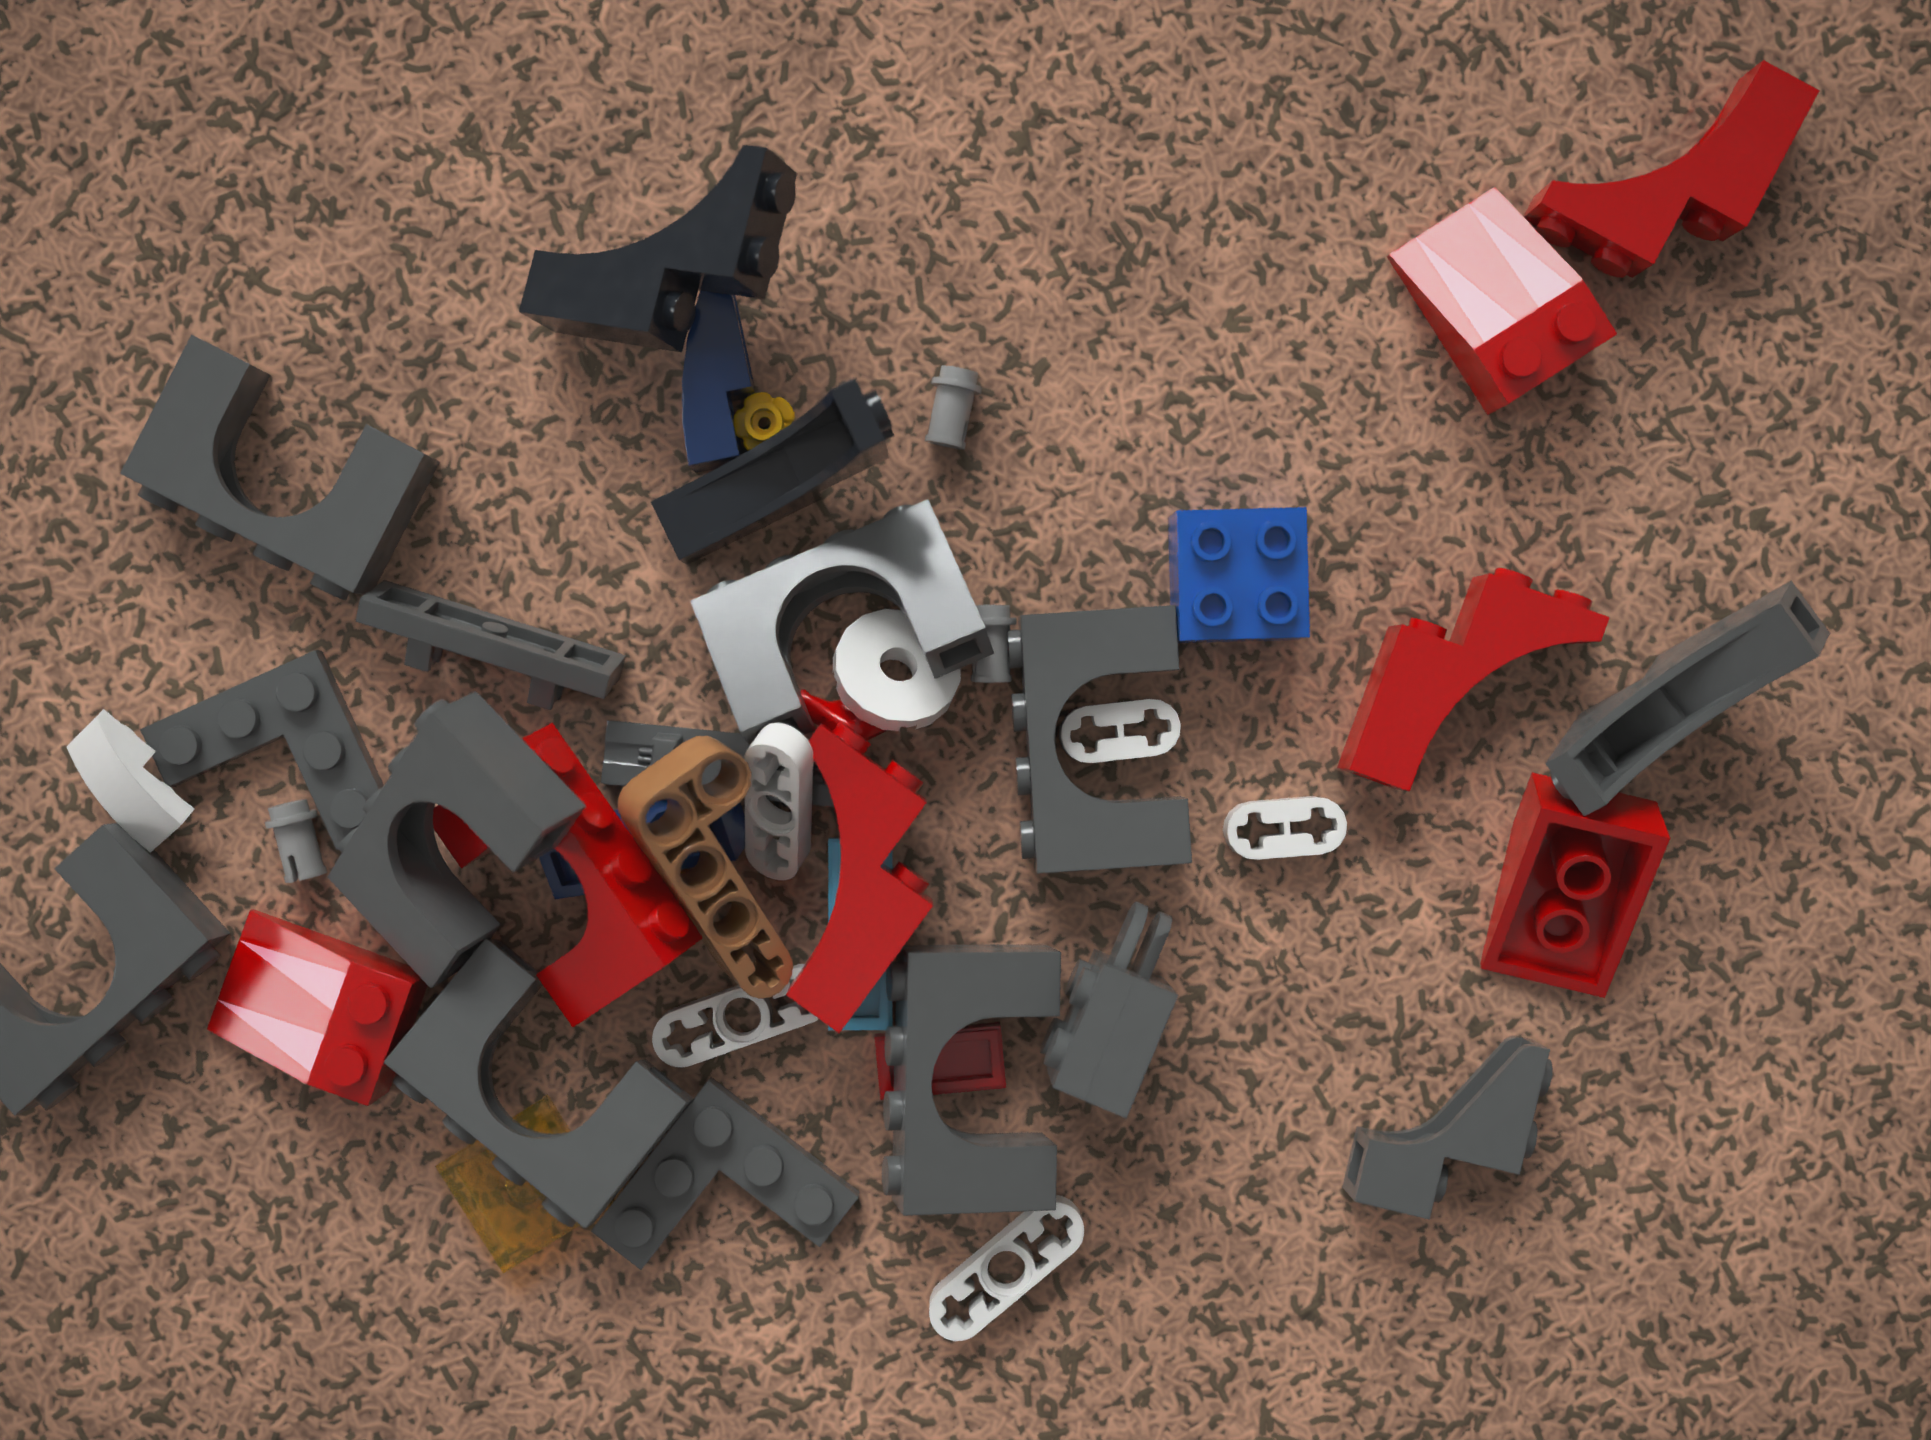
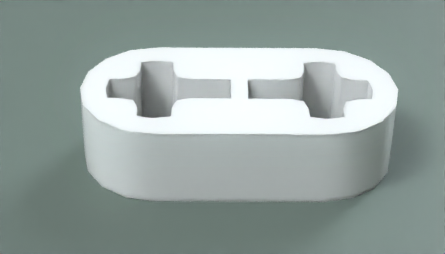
M1143 699L1083 706L1072 710L1065 716L1060 725L1059 739L1064 751L1071 758L1079 762L1098 763L1151 757L1166 753L1175 746L1180 736L1181 723L1177 712L1171 705L1161 700ZM1154 709L1156 719L1167 720L1168 731L1159 733L1157 744L1153 746H1148L1146 736L1124 735L1123 724L1144 721V710ZM1091 716L1094 726H1115L1116 737L1097 740L1095 742V751L1091 753H1085L1083 744L1072 742L1070 738L1071 730L1079 729L1081 727V717Z
M1307 796L1248 801L1238 804L1229 811L1224 820L1223 834L1226 843L1232 851L1247 859L1261 860L1321 855L1331 852L1341 845L1346 836L1347 821L1344 812L1338 804L1327 798ZM1318 807L1320 816L1331 818L1332 821L1331 829L1322 831L1321 841L1314 843L1311 834L1291 832L1290 822L1310 819L1311 809ZM1256 812L1259 822L1266 824L1279 823V833L1260 836L1258 840L1259 847L1255 848L1250 847L1249 840L1237 836V826L1246 825L1248 814Z

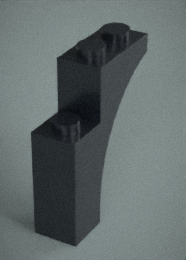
M743 145L732 165L715 187L691 210L661 231L638 242L597 253L568 254L535 250L519 313L555 333L682 353L687 332L695 319V301L698 290L765 300L770 278L778 268L779 243L786 216L791 211L795 202L797 173L767 147Z
M853 378L831 389L824 398L803 416L761 444L698 479L651 501V504L678 559L688 565L823 499L820 491L888 459L886 440L894 437L891 429L893 425L876 390L863 395L856 378Z

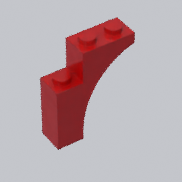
M1763 60L1737 81L1714 123L1684 156L1645 175L1622 181L1583 184L1552 180L1533 197L1523 217L1528 222L1537 226L1536 231L1548 243L1558 247H1569L1572 245L1593 256L1591 263L1595 268L1605 274L1623 278L1626 275L1633 278L1654 265L1678 218L1684 220L1682 226L1691 235L1707 241L1718 239L1723 242L1748 226L1820 90Z
M1496 568L1494 575L1488 573L1472 577L1450 641L1444 639L1447 629L1417 618H1410L1408 626L1399 624L1387 628L1337 768L1393 789L1410 792L1419 765L1437 729L1453 707L1472 687L1491 672L1532 651L1558 644L1601 642L1610 617L1591 611L1590 608L1593 601L1579 594L1557 589L1553 596L1531 589L1533 579L1516 571Z
M841 721L833 731L826 725L820 724L808 740L813 749V759L828 786L836 811L841 849L839 885L829 923L817 947L790 984L786 993L788 997L838 1033L842 1031L933 907V899L924 893L930 885L927 880L900 861H898L893 869L883 863L926 805L927 800L917 793L924 782L894 760L890 762L886 769L865 755L871 743Z

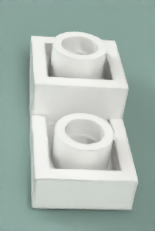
M104 709L68 744L67 749L74 765L98 802L148 852L151 853L193 812L194 808L179 797L170 786L159 781L143 768L156 751L137 737L129 727L121 724Z

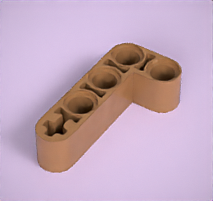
M696 736L685 741L632 778L620 793L618 811L622 821L647 856L649 862L703 937L701 939L718 966L749 996L758 999L770 998L780 993L792 976L793 962L790 953L708 827L709 824L736 806L747 795L751 786V771L748 763L741 755L720 741L709 736ZM721 760V769L718 776L712 782L702 785V775L705 768L710 763ZM667 799V808L662 817L652 823H646V815L649 808L655 802ZM700 851V858L695 867L686 873H680L683 860L689 854ZM732 901L729 913L723 919L713 922L716 911L723 904ZM750 944L755 948L753 950L756 958L754 962L741 949L742 947Z

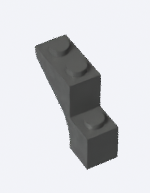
M1520 1036L1508 1037L1427 1122L1401 1131H1377L1357 1126L1342 1185L1343 1189L1354 1202L1430 1220L1434 1202L1439 1203L1442 1201L1447 1188L1448 1168L1443 1164L1445 1157L1520 1175L1524 1158L1528 1159L1531 1157L1537 1142L1538 1129L1533 1119L1539 1096L1543 1097L1546 1095L1552 1080L1553 1067L1551 1060L1548 1059L1550 1049L1532 1039Z

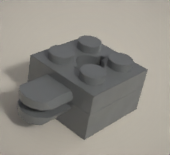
M1134 902L1130 907L1110 955L1094 949L1089 962L1078 959L1065 990V994L1070 996L1068 1012L1064 1021L1053 1018L1040 1053L1045 1055L1044 1065H1046L1053 1088L1126 1119L1178 998V994L1163 977L1152 973L1170 932L1172 916L1163 912H1158L1145 934L1133 965L1129 963L1148 914V906L1139 902Z

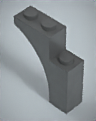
M1792 580L1661 653L1656 657L1643 679L1580 713L1545 763L1550 769L1553 784L1562 796L1573 800L1584 816L1607 805L1623 787L1648 765L1696 729L1769 683L1818 658L1830 632Z

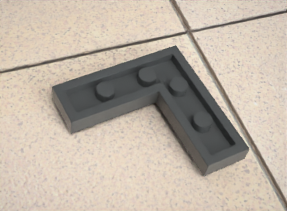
M320 650L309 652L140 729L146 744L156 751L152 757L164 783L170 787H176L285 737L336 850H339L338 846L352 830L357 828L366 816V813L363 811L365 802L384 786L323 651Z
M710 1077L599 1219L591 1232L642 1270L720 1170L818 1247H821L859 1198L860 1192L723 1085Z

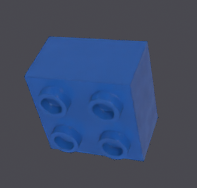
M1307 507L1177 510L1168 517L1170 605H1175L1178 643L1281 641L1310 637Z

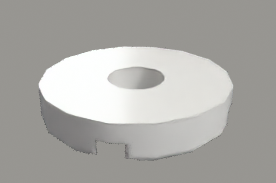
M883 609L862 615L845 629L833 656V672L837 682L836 690L842 703L860 720L882 730L899 731L901 727L917 725L916 729L931 725L948 710L961 681L960 668L936 679L934 678L914 629L902 610ZM886 660L901 661L909 667L913 677L905 681H895L883 673L880 664Z

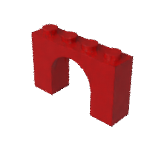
M552 722L522 738V740L586 805L555 849L568 861L581 882L587 901L588 922L585 933L577 946L536 974V976L571 1026L575 1027L665 967L703 939V937ZM437 805L434 808L433 828L461 869L492 852L484 841L458 815L441 805Z

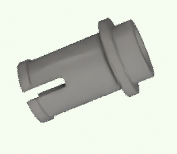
M943 365L941 366L939 377H932L931 384L937 386L925 442L954 449H965V438L974 395H979L982 391V387L976 385L978 379L977 372Z
M976 605L986 627L994 654L972 663L971 682H1011L1012 675H1010L1007 630H1010V625H1016V618L1010 617V605Z
M307 799L267 808L270 820L264 823L266 829L273 828L285 874L283 876L285 883H292L297 881V879L299 881L327 873L326 866L323 865L312 818L318 816L317 810L309 809Z

